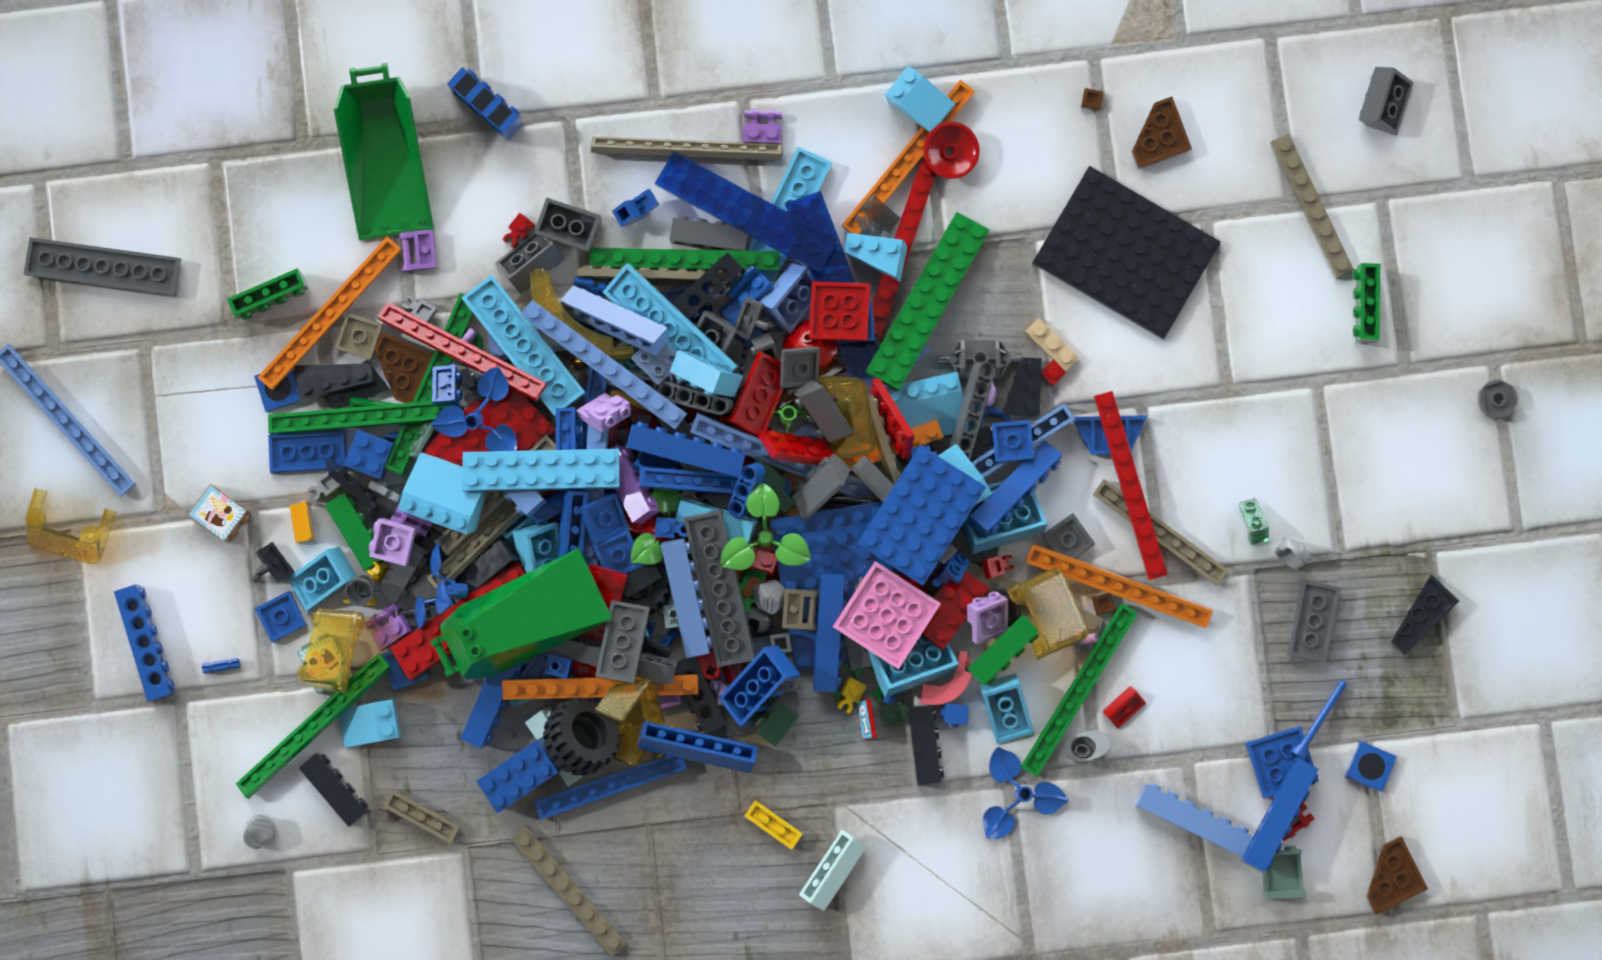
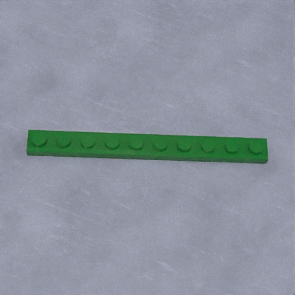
M590 248V266L594 268H601L602 266L621 268L627 263L634 269L647 267L651 269L668 268L678 270L684 268L688 270H709L729 252L744 268L742 271H746L750 266H754L760 271L780 272V251Z
M460 293L444 331L459 339L463 338L473 316V312L461 298L464 296L462 293ZM435 350L413 402L432 401L433 367L450 365L454 360L453 358ZM426 422L402 425L385 464V469L402 476L404 475L411 458L409 456L411 453L410 447L414 441H418L421 435L419 432Z
M432 401L269 414L268 433L275 435L432 422L443 408L454 404L434 405Z
M1123 603L1119 605L1098 642L1020 766L1021 768L1038 777L1138 612Z
M378 653L236 783L246 798L250 799L392 669L383 655Z

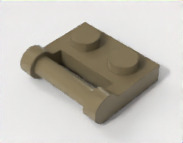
M784 589L782 628L817 629L815 620L819 590ZM804 597H809L808 622H802Z

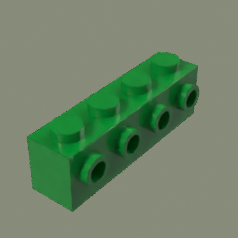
M1361 263L1357 266V269H1354L1353 277L1356 280V288L1353 290V298L1356 299V307L1353 308V318H1356V326H1353V337H1356V342L1375 343L1380 340V263Z
M296 268L227 298L233 315L237 319L246 320L251 318L255 312H265L270 309L271 305L276 303L280 305L287 302V298L304 295L305 291L309 288L302 272Z
M343 493L325 504V507L363 570H371L375 567L374 561L381 564L385 560L369 556V544L373 540L375 533L372 528L368 529L365 522L367 519L364 514L357 511L355 507L357 503L353 496Z
M1023 614L967 669L983 685L986 683L990 685L997 678L995 674L1000 669L1005 671L1012 664L1009 660L1014 655L1018 658L1025 651L1023 647L1028 642L1032 644L1039 637L1037 633L1040 630Z

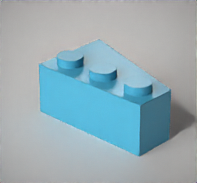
M847 233L844 252L850 258L901 283L907 245L903 240Z
M677 351L670 372L676 375V379L683 382L689 381L691 382L690 386L697 389L703 388L705 389L704 393L715 397L716 394L735 397L743 375L729 373L726 371L727 368L722 366L719 368L711 364V361L690 352Z

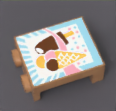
M210 484L188 513V516L222 541L229 543L238 536L239 532L237 531L241 525L244 526L249 521L251 512L228 497L215 485Z

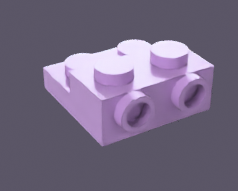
M604 393L577 409L576 415L595 429L604 432L631 415L630 402L619 395L611 397Z
M385 518L378 519L373 527L375 534L369 544V556L408 566L417 528Z
M991 592L984 599L975 598L973 603L967 605V620L972 624V641L975 644L1001 636L1008 629V599L998 592Z

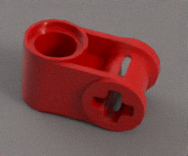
M711 647L709 654L696 656L703 675L709 681L719 679L721 675V669L717 667L714 649ZM710 667H712L713 669H717V671L714 672V676L707 674V672H709Z

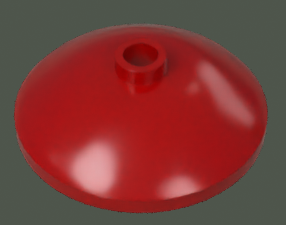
M944 122L934 127L928 133L923 146V154L926 164L936 175L946 179H957L967 175L974 169L979 159L980 146L976 135L970 128L958 122ZM946 149L951 150V155L946 154Z
M810 320L800 322L791 334L787 333L785 335L782 349L819 347V370L825 368L835 359L839 350V344H836V341L828 340L807 341L806 339L809 338Z

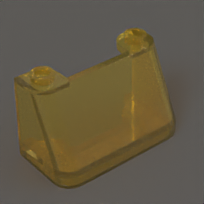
M819 377V384L824 386L828 394L836 395L838 408L854 431L851 435L829 442L830 449L840 459L872 453L876 448V438L865 381L858 377Z
M1053 568L1006 588L1013 602L1017 604L1026 602L1041 636L1032 645L1037 660L1087 638V625L1062 570Z
M319 608L317 612H313L311 623H314L303 667L299 666L297 678H300L301 685L346 694L357 641L361 634L360 630H363L365 623L364 613Z

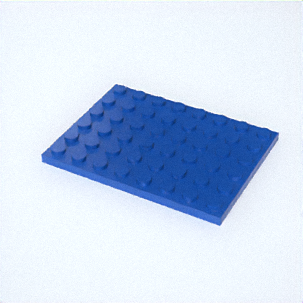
M880 500L816 511L806 521L802 519L800 514L770 519L774 541L781 543L785 535L791 533L798 534L805 540L811 556L810 561L796 566L785 565L779 560L777 561L782 586L786 589L819 590L820 573L844 574V579H848L847 591L843 592V598L846 599L847 605L856 591L854 590L855 585L858 584L860 577L864 578L875 561L897 575L896 568L857 544L883 502ZM774 545L776 553V550L779 548V546ZM804 597L802 622H808L809 597ZM817 597L816 620H815V623H817L818 600H819V597ZM789 628L795 669L800 671L814 668L816 630ZM845 638L843 649L840 648L839 656H842V663L849 662Z

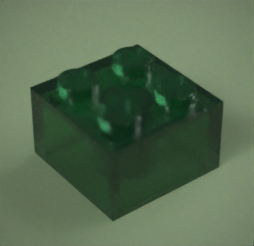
M782 702L779 704L774 703L768 711L771 715L767 720L763 718L756 727L759 729L757 733L775 747L799 717L798 714Z

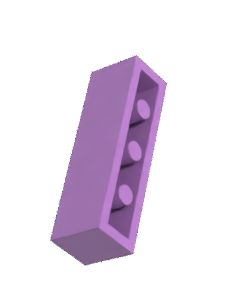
M615 445L611 449L620 450V489L615 490L632 523L643 524L660 512L657 507V501L651 496L649 488H639V473L631 468L634 461L630 449L626 446Z

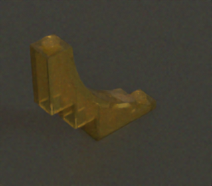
M539 268L535 269L534 272H530L533 301L612 359L631 358L634 355L633 346L620 344L614 348L613 337L595 333L576 322L558 301L552 287L549 270L546 271V269ZM576 357L577 363L582 362L580 359Z

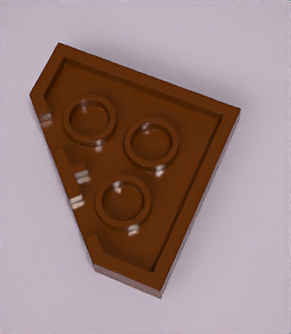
M1172 96L1154 102L1131 151L1138 169L1192 150Z
M382 332L374 350L389 383L393 397L402 403H412L434 353Z
M1402 836L1382 845L1366 895L1375 915L1428 890Z

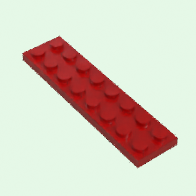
M516 562L467 595L466 599H461L444 613L439 614L424 624L422 629H417L390 647L410 681L441 661L435 647H432L430 643L431 640L443 635L440 625L459 606L526 574L519 562ZM446 641L442 642L447 656L452 653Z

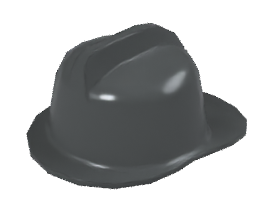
M1087 731L1068 738L1065 742L1064 750L1070 760L1077 764H1087L1094 759L1104 756L1109 751L1110 739L1102 731Z

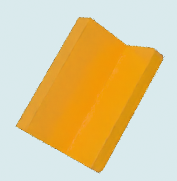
M302 501V503L289 505L295 543L316 540L310 502Z

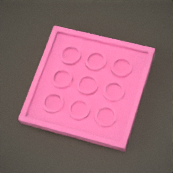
M875 561L838 617L833 628L899 669L941 603Z

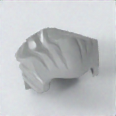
M1283 537L1281 544L1274 551L1282 562L1294 570L1302 567L1311 558L1302 542L1294 541L1288 537Z
M770 579L753 588L752 596L759 610L773 615L783 607L785 588L777 580Z
M264 815L252 816L243 831L245 844L253 849L262 848L273 840L275 825L271 819Z

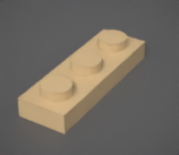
M1040 318L1025 331L1065 371L1079 359Z

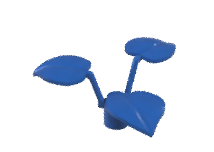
M499 367L487 370L479 378L477 391L481 396H487V398L475 412L465 416L464 411L460 407L449 405L443 408L431 423V426L438 432L450 437H460L466 433L467 429L479 428L489 430L491 433L487 435L485 442L490 452L517 451V438L511 427L500 424L494 429L482 425L483 416L480 414V411L489 402L490 398L494 401H500L507 396L509 391L507 378Z
M441 542L435 545L431 553L430 571L432 577L443 581L439 582L437 586V597L435 599L423 602L422 596L417 598L414 615L418 629L424 627L426 621L425 607L427 604L435 602L436 613L442 614L453 604L451 600L466 599L468 595L467 584L455 583V580L441 576L439 551Z
M997 747L990 757L989 771L995 781L1003 783L1008 779L1010 783L1016 786L1017 789L1014 792L1016 801L1007 807L1005 811L999 806L990 807L985 811L982 823L987 839H999L1012 831L1015 819L1011 814H1008V811L1020 802H1028L1035 798L1033 801L1035 809L1039 813L1047 815L1056 812L1069 801L1065 793L1050 782L1038 783L1034 788L1035 794H1033L1030 787H1021L1020 784L1011 778L1017 776L1020 772L1021 762L1019 758L1012 752Z

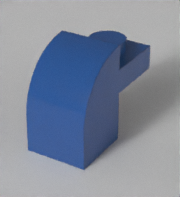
M646 189L634 199L624 201L613 209L612 212L620 226L624 227L648 216L649 212L659 206V203L651 189Z

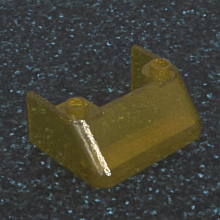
M34 488L25 518L28 545L84 563H99L104 554L116 511L105 508L99 527L87 525L82 529L80 537L44 527L46 516L41 510L47 491Z
M645 678L636 680L635 684H616L608 689L607 694L595 708L596 712L622 722L625 718V721L617 729L620 732V747L613 759L635 768L647 752L646 750L637 749L639 733L643 722L647 721L665 725L655 682Z

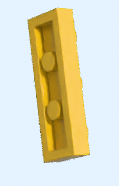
M756 800L744 815V817L791 850L803 834Z

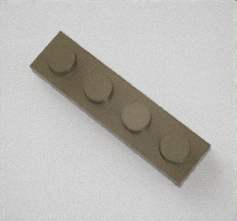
M395 790L391 791L383 806L452 844L461 827Z

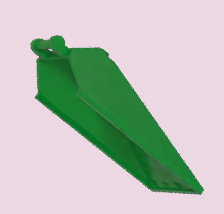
M381 63L380 66L361 69L349 68L351 83L340 87L334 107V115L358 239L366 240L399 235L405 232L434 229L411 99L401 78L390 77L388 63ZM383 73L384 78L358 82L357 80L359 76Z
M577 548L459 606L440 625L443 635L431 640L430 643L432 647H435L446 670L444 671L446 677L458 671L461 672L465 679L494 677L613 618L580 548ZM444 641H446L457 664L454 667L442 645Z

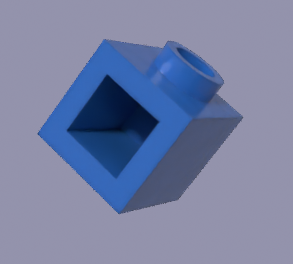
M552 654L545 657L543 662L545 674L565 679L570 678L573 667L572 659Z
M945 703V706L940 709V718H943V722L947 723V727L958 728L959 724L967 725L969 706Z

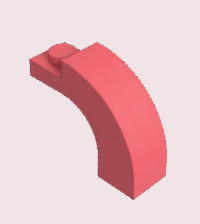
M958 652L957 661L959 665L953 678L947 684L942 686L922 684L919 703L927 705L948 703L965 690L972 675L971 672L964 671L965 668L969 667L970 662L967 652Z

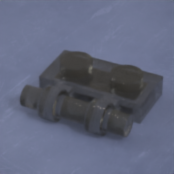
M871 195L861 208L865 216L862 218L858 215L854 221L858 223L859 228L866 230L870 236L885 238L882 235V231L885 230L890 233L901 218L879 198ZM871 220L877 223L875 228L870 225Z

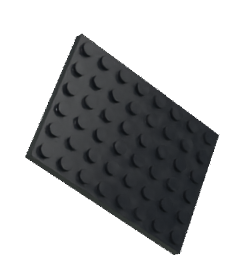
M1089 166L1032 264L1164 340L1221 241Z

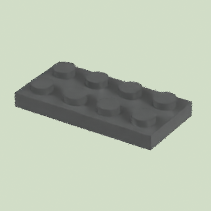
M1304 579L1301 580L1287 655L1322 663L1327 662L1341 587Z
M611 600L609 611L613 619L606 623L595 677L635 684L650 607Z

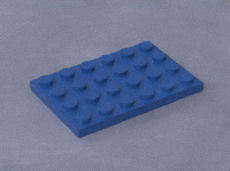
M920 445L857 544L924 586L985 491L986 486Z

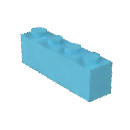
M683 498L680 500L675 519L680 524L684 522L683 518L685 516L720 510L721 508L689 498ZM722 509L729 539L743 537L750 544L758 520L744 515L733 517L729 511Z

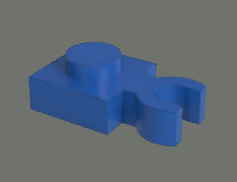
M575 277L574 286L605 299L606 295L600 290L604 291L607 284H594L593 279Z
M657 517L655 537L675 539L676 533L682 537H688L687 533L682 532L685 523L681 522L679 525H676L677 519Z

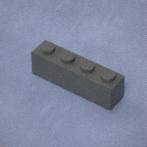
M678 216V218H673L670 243L714 250L746 251L749 228H745L743 224L729 226L726 222L722 221L708 223V220L697 218L694 221L689 220L687 216Z

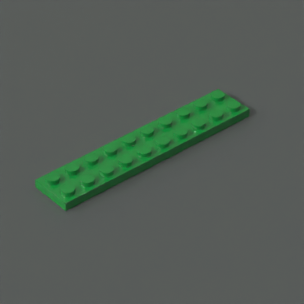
M958 212L955 213L868 366L866 374L875 379H880L882 383L897 391L901 389L990 230Z

